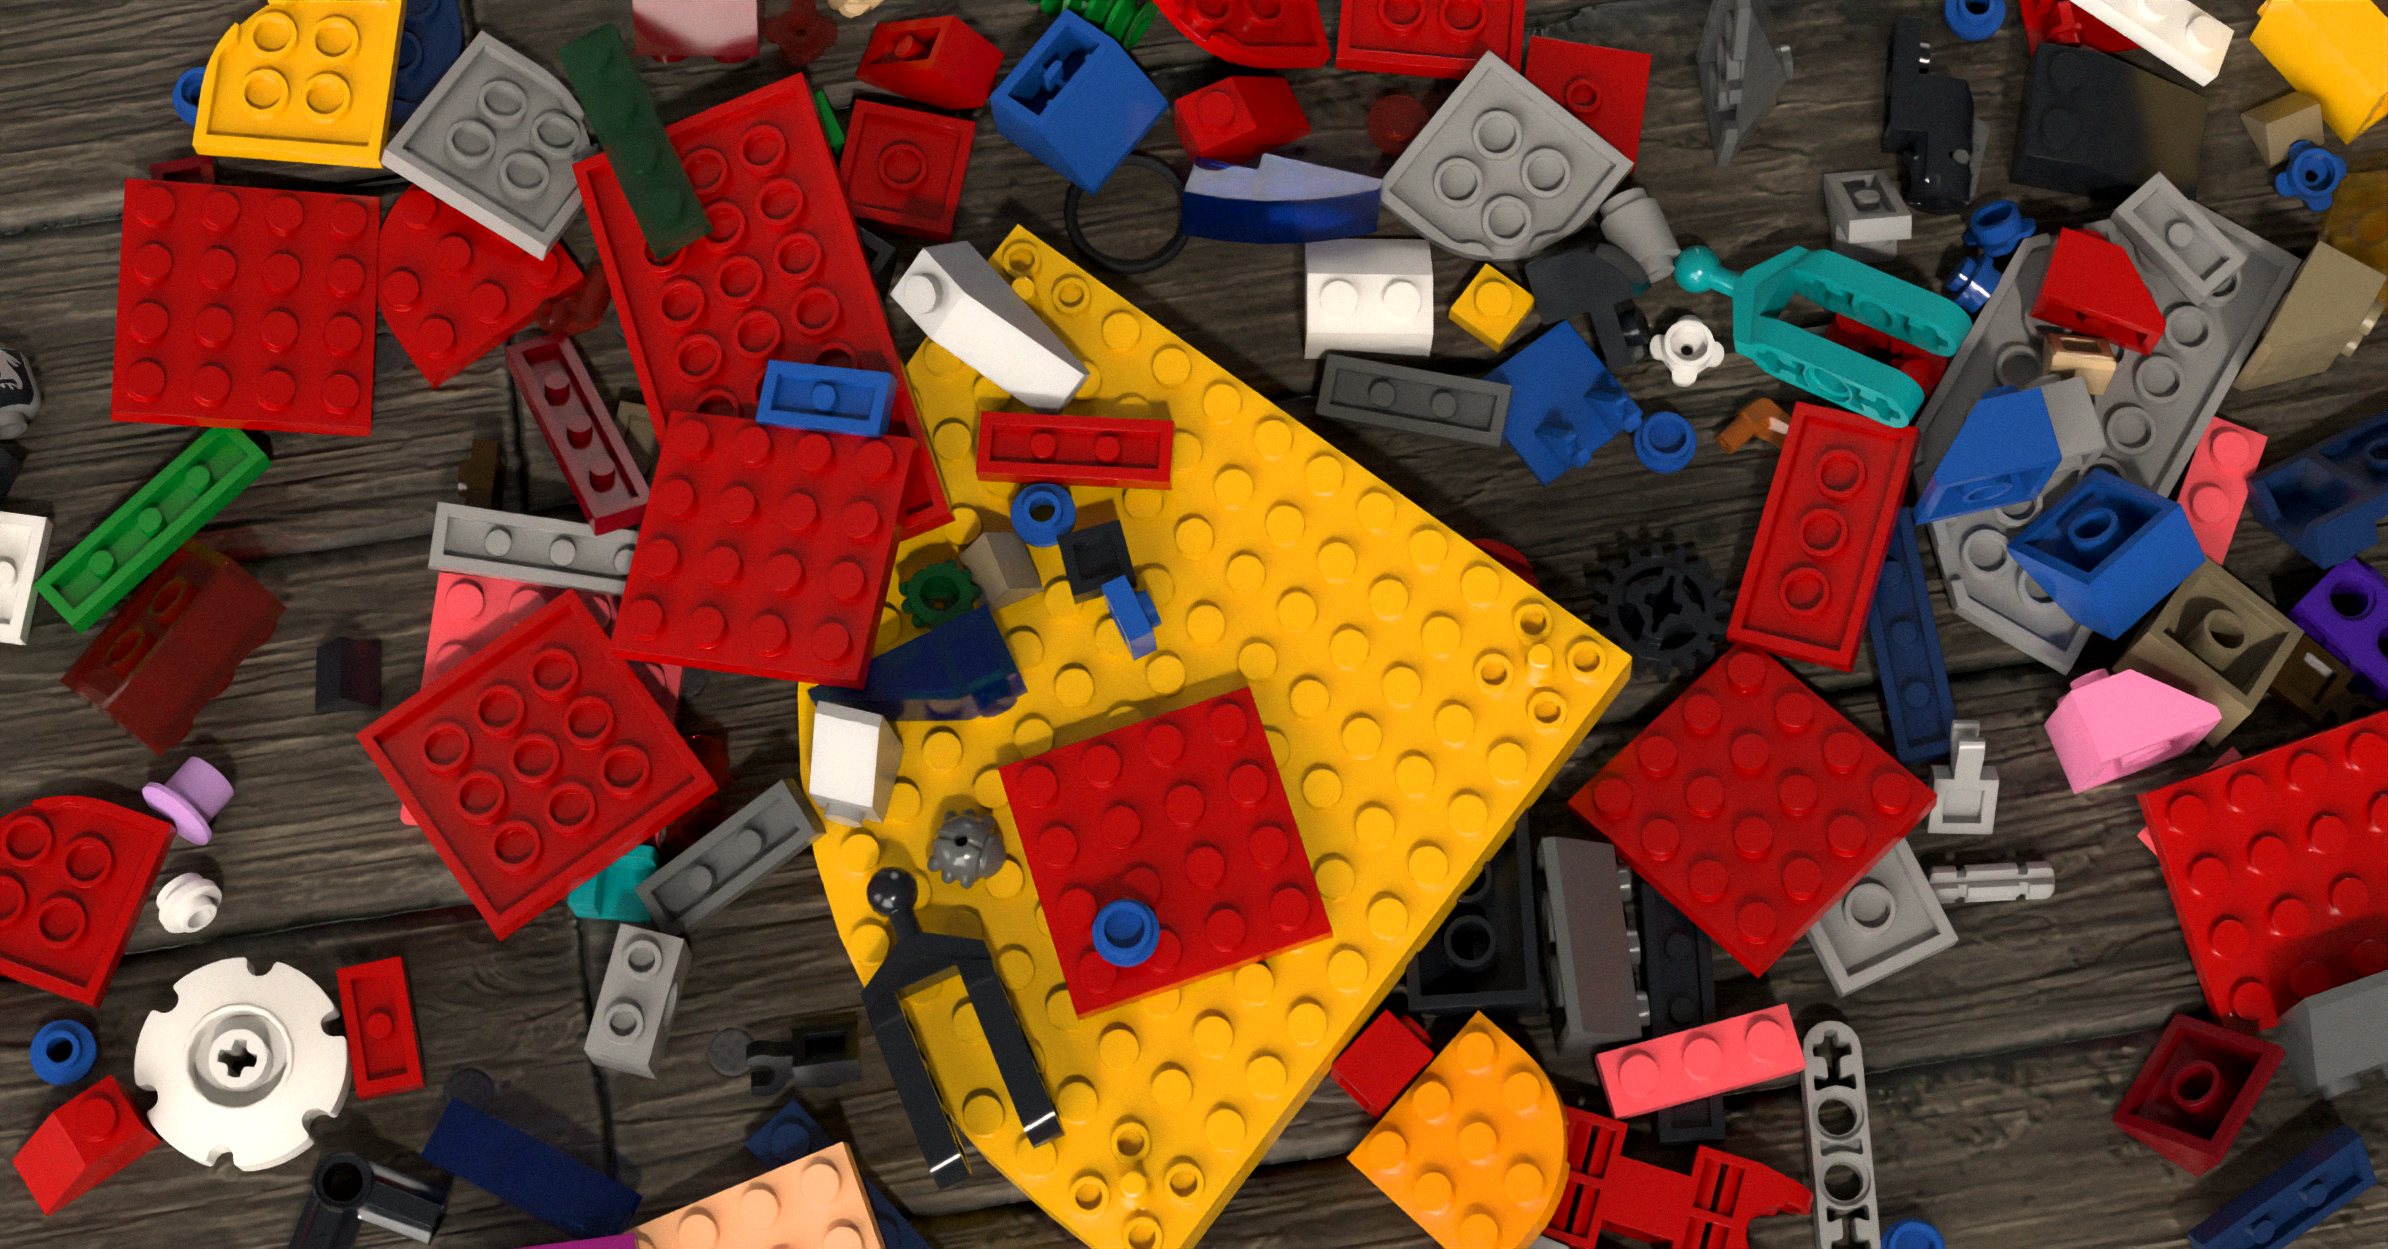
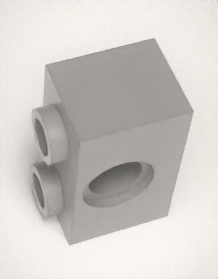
M620 923L584 1046V1051L593 1064L657 1080L692 959V953L685 939Z

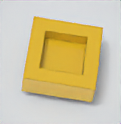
M1486 263L1450 308L1448 318L1499 353L1533 310L1536 301L1532 294Z

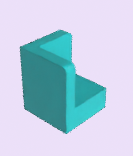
M638 845L569 893L568 905L575 916L641 923L652 922V916L634 888L660 869L661 859L655 847Z

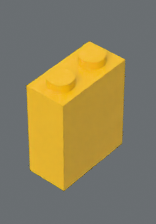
M2266 0L2260 6L2257 14L2261 17V20L2249 40L2297 92L2320 102L2322 119L2346 145L2350 144L2388 115V18L2371 0Z

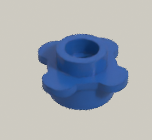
M2298 141L2288 151L2290 161L2285 171L2277 175L2274 180L2275 190L2282 197L2293 196L2306 202L2308 209L2312 212L2325 211L2331 206L2333 201L2331 192L2336 189L2340 180L2347 173L2346 164L2341 157L2334 156L2327 150L2314 148L2313 144L2309 141ZM2307 171H2312L2315 174L2316 179L2314 182L2306 180L2305 174Z
M1994 201L1982 206L1973 213L1970 218L1971 229L1964 235V241L1968 247L1978 246L1983 250V253L1990 257L2003 256L2018 249L2023 238L2031 236L2036 231L2037 225L2033 218L2023 219L2016 203L2013 201Z

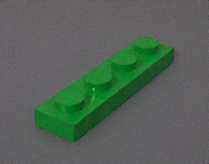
M211 427L39 578L33 586L81 635L273 464L266 454L240 429Z

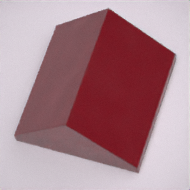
M2176 1012L2111 1120L2118 1128L2198 1178L2221 1162L2286 1052L2280 1045Z

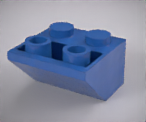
M1067 8L990 96L997 133L1093 197L1169 108L1165 97L1115 39Z

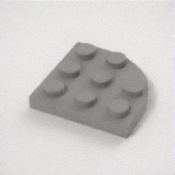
M481 30L386 146L381 164L543 261L574 221L583 206V200L572 164L594 156L595 148L590 145L588 134L582 122L584 113L564 85L537 63Z
M1488 50L1372 190L1371 196L1421 237L1449 253L1478 261H1514L1547 252L1573 237L1595 216L1600 207L1631 172L1634 163Z

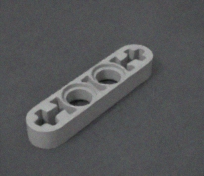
M1828 1020L1812 1027L1800 1043L1806 1063L1805 1069L1800 1071L1799 1075L1810 1191L1814 1194L1812 1212L1816 1249H1832L1831 1246L1838 1243L1843 1237L1842 1218L1828 1222L1827 1212L1844 1215L1859 1209L1863 1210L1864 1219L1854 1218L1850 1222L1852 1241L1857 1244H1864L1865 1249H1881L1862 1048L1858 1036L1849 1026L1842 1022ZM1824 1036L1832 1037L1834 1047L1845 1048L1846 1055L1841 1057L1835 1065L1836 1083L1849 1079L1851 1088L1834 1085L1819 1091L1815 1090L1814 1081L1824 1083L1828 1079L1825 1058L1814 1057L1813 1050L1822 1044ZM1833 1099L1848 1105L1854 1117L1853 1127L1848 1133L1834 1135L1823 1129L1818 1119V1109L1822 1103ZM1845 1165L1853 1169L1858 1175L1860 1191L1854 1199L1848 1201L1837 1200L1828 1193L1824 1184V1177L1826 1171L1831 1166Z

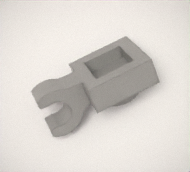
M1953 719L1950 733V765H1931L1928 787L1938 797L1936 807L1924 817L1928 833L1992 834L1999 777L1995 766H1982L1985 755V739L1978 738L1980 730L1979 720Z

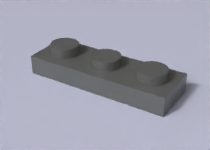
M1328 353L1315 415L1318 419L1502 451L1515 390L1512 385Z
M781 779L634 889L661 933L684 938L827 832L794 779Z

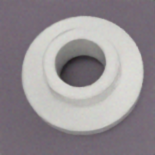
M198 873L180 875L166 884L157 896L156 905L160 909L159 920L164 928L171 933L199 931L206 927L216 916L217 908L222 899V893L213 881L203 879Z

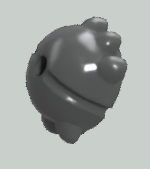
M972 808L964 810L962 815H958L954 810L945 812L944 821L936 831V838L932 842V855L927 862L929 871L937 872L941 870V878L944 883L951 884L958 880L964 889L971 888L974 882H977L981 877L986 880L994 876L1003 867L1007 854L1000 834H995L994 817L987 814L978 818L976 811ZM967 838L966 845L962 847L956 845L958 839Z

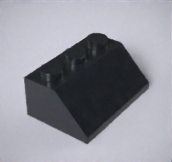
M1527 808L1515 822L1516 828L1491 861L1484 863L1483 871L1465 895L1458 897L1456 900L1457 905L1420 952L1417 951L1407 964L1409 1012L1461 1019H1471L1478 1010L1488 1019L1542 1016Z

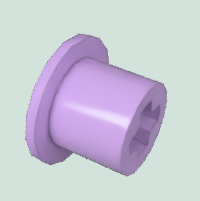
M192 756L164 785L149 782L142 789L143 798L160 820L172 824L177 829V834L182 838L203 846L212 839V832L208 823L234 796V790L230 783L216 768L206 761Z

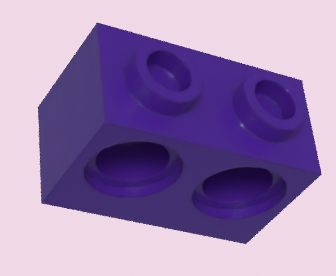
M2353 557L2345 563L2336 565L2290 610L2286 617L2305 631L2304 634L2355 673L2347 684L2356 693L2369 694L2382 704L2388 698V658L2381 653L2378 647V639L2388 640L2387 583L2380 572L2373 566L2365 562H2358ZM2330 595H2340L2349 600L2354 608V616H2345L2336 611L2331 603Z

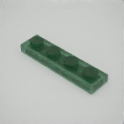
M612 21L558 49L557 53L653 254L661 260L715 231L627 46Z

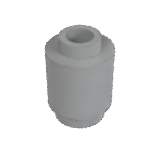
M1633 188L1621 192L1607 200L1600 207L1599 211L1604 219L1600 224V228L1608 244L1632 256L1645 270L1651 284L1664 279L1675 270L1673 262H1675L1681 250L1655 198H1648L1644 188Z

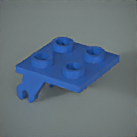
M1567 319L1481 379L1483 381L1512 385L1514 388L1505 441L1543 488L1574 466L1581 469L1591 462L1592 453L1624 430L1631 433L1642 425L1641 418L1644 413Z

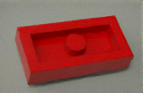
M401 956L336 969L357 1097L361 1101L426 1088L405 960Z

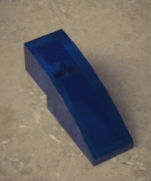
M1263 153L1257 170L1197 156L1184 189L1181 234L1228 242L1299 244L1343 239L1376 232L1380 219L1384 180Z
M454 1097L451 1099L420 1155L437 1169L576 1240L622 1235L643 1199L640 1194L604 1174Z

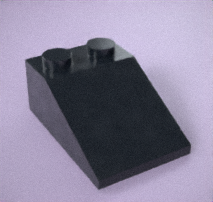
M2039 42L2024 74L2009 183L2123 203L2160 171L2188 200L2196 202L2209 99L2102 52Z

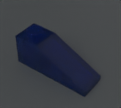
M986 604L871 659L864 690L820 684L807 690L816 708L818 701H824L884 716L886 721H964L974 719L980 715L986 718L993 717L1009 710L1017 702V697L1028 692Z

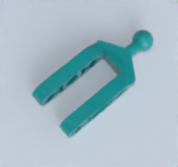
M1701 245L1684 248L1674 262L1675 270L1673 271V277L1686 292L1699 294L1713 289L1732 297L1733 339L1736 353L1752 359L1757 366L1775 378L1893 428H1904L1910 423L1924 402L1925 395L1922 388L1907 374L1787 322L1777 320L1794 293L1801 294L1823 308L1943 357H1951L1956 354L1973 325L1968 314L1949 299L1826 249L1813 252L1797 245L1746 270L1743 275L1723 267L1717 254L1709 247Z

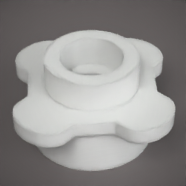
M1694 315L1681 316L1678 322L1669 328L1666 335H1655L1649 345L1650 355L1656 360L1663 361L1671 371L1673 383L1681 387L1693 385L1697 374L1707 367L1719 366L1724 358L1723 346L1719 342L1714 341L1711 331ZM1689 346L1692 349V354L1688 356L1682 354L1681 348Z

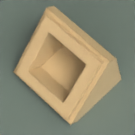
M2053 333L2045 335L2042 377L2059 374L2062 380L2083 375L2089 394L2104 396L2116 368V359L2108 341L2104 338Z

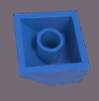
M2006 385L1992 389L1981 396V400H1978L1912 511L1911 516L1914 526L2037 499L2062 460L2041 387L2020 391L2017 385Z
M2095 468L2006 546L2010 556L2073 621L2114 641L2126 630L2133 627L2142 616L2167 594L2177 588L2183 580L2206 561L2181 504L2099 468Z

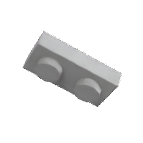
M2160 171L2119 205L2110 217V220L2197 307L2242 269L2248 260Z

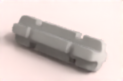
M2047 861L2025 862V866H2022V868H2018L2016 862L1964 865V869H1961V871H1957L1955 865L1933 866L1926 872V878L1940 904L1955 903V899H1958V897H1962L1964 902L2016 900V897L2020 894H2023L2026 900L2047 899L2055 890L2054 870L2052 864Z

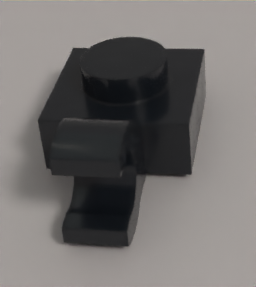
M858 1021L792 1029V1041L773 1042L758 1040L747 1044V1067L759 1065L771 1067L767 1071L751 1073L752 1095H773L783 1089L791 1078L795 1080L796 1089L816 1086L832 1088L843 1083L862 1081L861 1041Z

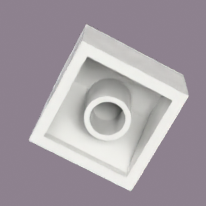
M1305 238L1304 359H1327L1329 353L1357 359L1429 360L1433 340V270L1428 240Z

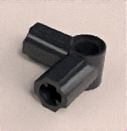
M339 1151L331 1153L320 1160L313 1171L312 1190L288 1249H353L363 1222L430 1246L440 1230L448 1210L452 1191L367 1160L352 1152ZM356 1166L362 1174V1189L356 1197L349 1201L340 1202L336 1200L331 1190V1181L334 1174L342 1167Z

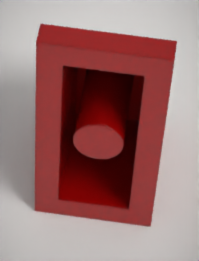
M954 15L879 23L875 28L855 77L863 83L944 111L983 107L985 100L994 90L996 74L1005 54Z
M1230 76L1175 100L1174 130L1200 181L1311 134V127L1285 77Z
M2062 227L2049 251L2029 316L2090 337L2104 338L2108 343L2149 356L2164 333L2166 321L2125 249L2109 243L2105 236L2096 231L2083 228L2070 230Z
M110 1074L53 1111L13 1158L12 1162L44 1214L49 1217L161 1144L162 1140L130 1089Z

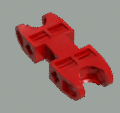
M1564 1105L1569 1125L1566 1126L1568 1137L1567 1162L1570 1164L1566 1187L1556 1212L1540 1235L1570 1247L1569 1249H1595L1599 1231L1602 1229L1665 1249H1699L1703 1233L1706 1231L1702 1249H1750L1746 1240L1747 1227L1753 1218L1763 1215L1775 1216L1777 1210L1797 1215H1809L1814 1194L1802 1184L1762 1163L1699 1145L1693 1152L1687 1175L1620 1156L1628 1123ZM1591 1135H1594L1584 1174L1580 1172ZM1719 1173H1721V1177H1720L1719 1185H1718V1188H1717V1192H1716L1714 1204H1713V1207H1712V1211L1710 1212L1709 1210H1710V1206H1711V1203H1712L1714 1191H1715V1188H1716L1718 1176H1719ZM1578 1193L1569 1231L1566 1233L1564 1231L1574 1194Z

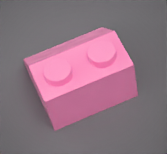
M2104 668L2087 673L2070 683L2072 690L2056 701L2058 707L2045 722L2044 727L2074 794L2191 752L2217 725L2222 716L2217 706L2132 669L2109 676Z

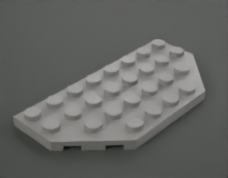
M2193 200L2189 201L2248 259L2242 269L2198 307L2110 219L2084 224L2082 227L2083 229H2090L2102 234L2109 243L2125 249L2166 321L2164 333L2149 356L2109 343L2116 359L2115 372L2104 396L2090 394L2107 444L2095 464L2091 467L2051 476L2036 500L1926 523L1953 613L2065 676L2071 670L2093 630L2073 621L2010 556L2006 546L2095 468L2102 469L2168 498L2302 260ZM2045 233L2023 239L2003 273L1999 284L1989 297L1970 333L1962 343L1914 427H1919L1922 434L1911 471V478L1918 501L1978 400H1981V396L1984 393L2006 385H2017L2019 390L2022 391L2027 383L2042 377L2045 335L2053 333L2090 337L2029 316L2049 251L2058 235L2049 237V234Z

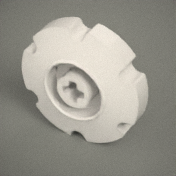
M245 957L230 958L207 964L181 978L173 986L178 994V1004L172 1011L167 1013H160L156 1010L151 1011L143 1025L136 1046L134 1060L135 1083L145 1092L156 1091L158 1094L157 1103L147 1112V1118L152 1126L174 1148L196 1162L209 1167L215 1164L221 1154L232 1152L234 1164L242 1171L262 1170L285 1163L309 1149L315 1143V1139L310 1133V1124L320 1115H328L332 1118L338 1116L348 1095L353 1070L348 1040L344 1036L333 1037L329 1035L330 1025L340 1016V1012L334 1002L308 976L280 962H276L267 974L255 976L254 966ZM249 1052L257 1059L254 1067H244L241 1075H239L232 1069L234 1061H245Z

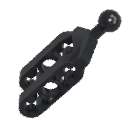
M883 867L871 876L867 885L866 896L868 904L874 912L882 917L889 918L898 942L860 995L925 1161L937 1186L942 1190L973 1175L917 1033L902 1001L904 998L960 974L1031 1145L1036 1149L1065 1136L1066 1133L988 945L984 940L923 932L913 909L919 892L916 879L909 871L902 867Z

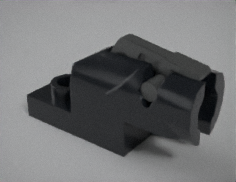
M1897 15L1887 39L1881 153L1903 155L1908 186L1907 204L1911 208L1935 215L1960 214L1966 210V205L1971 203L1975 195L1990 127L1974 116L1973 97L1966 80L1927 74L1931 44L1930 41L1921 40L1922 17Z

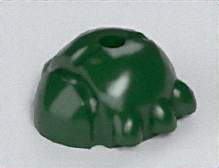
M948 559L944 563L927 565L925 570L920 569L910 581L899 585L900 594L907 598L901 603V609L904 613L913 615L911 623L917 629L925 627L937 633H953L961 630L970 621L974 611V601L980 597L981 589L970 584L972 580L970 571L958 570L957 562L954 559ZM936 603H943L945 607L936 608L934 605Z

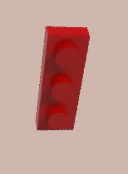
M981 411L976 475L978 481L1050 483L1071 486L1172 490L1176 438L1175 421Z

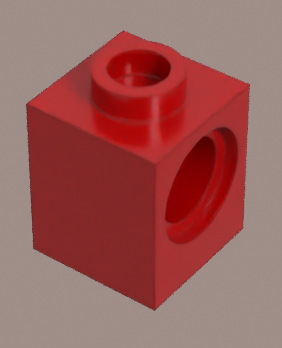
M1386 1009L1332 1064L1329 1077L1377 1122L1432 1063L1435 1054L1428 1048L1432 1043V1039L1411 1017L1404 1014L1398 1020Z

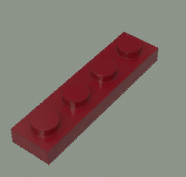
M565 330L505 347L507 366L595 537L642 523L650 490Z

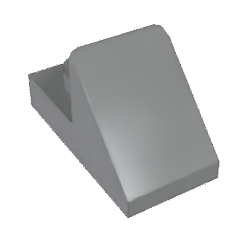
M1885 169L1824 174V191L1833 252L1862 264L1894 260L1897 255V240L1911 239L1912 215Z

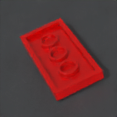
M1796 401L1725 636L1729 644L1741 643L1760 648L1766 653L1852 673L1922 438L1919 427L1907 425L1904 428H1893L1863 415Z

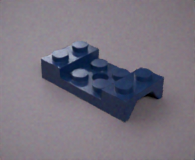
M2388 409L2246 478L2254 520L2324 570L2333 565L2345 563L2353 558L2355 554L2379 543L2375 521L2388 516Z

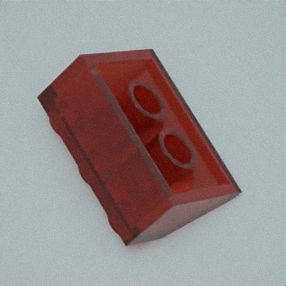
M189 538L159 565L59 682L136 742L161 757L168 748L177 745L188 735L193 725V718L209 699L220 695L229 687L235 677V669L250 651L262 646L270 639L276 630L277 620L286 611L287 607L237 562Z

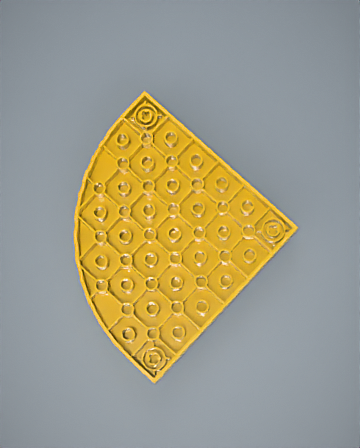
M1017 224L987 262L1091 373L1060 415L1175 421L1176 438L1172 490L1057 485L1070 495L1075 505L1076 523L1072 532L1120 519L1138 587L1133 588L1134 593L1143 589L1147 591L1162 623L1153 628L1157 650L1133 661L1105 605L1104 596L1078 604L1074 603L1059 544L1040 548L1024 542L1044 591L985 616L978 600L974 601V611L968 624L961 630L953 633H937L925 627L917 629L912 625L913 615L906 614L901 609V603L907 598L900 594L899 585L910 581L920 569L925 570L927 565L944 563L948 559H954L957 562V569L960 571L964 570L959 556L983 532L1015 531L1011 521L1013 502L1020 492L1034 485L1030 483L978 481L976 464L981 411L1039 414L927 336L905 366V370L956 521L899 543L864 690L798 682L800 775L803 793L827 832L812 843L840 938L864 988L898 942L889 918L882 917L874 912L867 901L866 889L871 876L883 867H902L909 871L916 879L919 892L913 909L923 932L984 940L988 945L1065 1129V1136L1036 1149L1031 1145L960 974L902 999L952 1121L986 1160L1051 1218L1091 1249H1193L1330 1071L1332 1064L1343 1054L1406 972L1407 964L1417 951L1420 952L1452 912L1457 905L1456 900L1460 895L1464 896L1483 871L1484 863L1491 861L1516 828L1515 822L1526 808L1528 811L1629 681L1632 656ZM1040 505L1033 510L1031 517L1036 521L1045 522L1052 518L1055 509L1049 505ZM936 603L934 605L936 608L945 607L943 603ZM1250 686L1333 931V938L1078 1020L998 768ZM818 701L883 715L902 744L904 753L884 823L864 819L862 827H850L835 823L824 817L825 810L820 809L809 794L814 720ZM972 808L976 811L978 818L987 814L994 817L995 834H1000L1007 854L1003 867L994 876L986 880L981 877L977 882H974L971 888L964 889L958 880L951 884L944 883L941 878L942 871H929L927 862L932 855V842L936 838V831L944 821L945 812L954 810L958 815H962L964 810ZM967 838L958 839L956 845L960 847L966 845Z

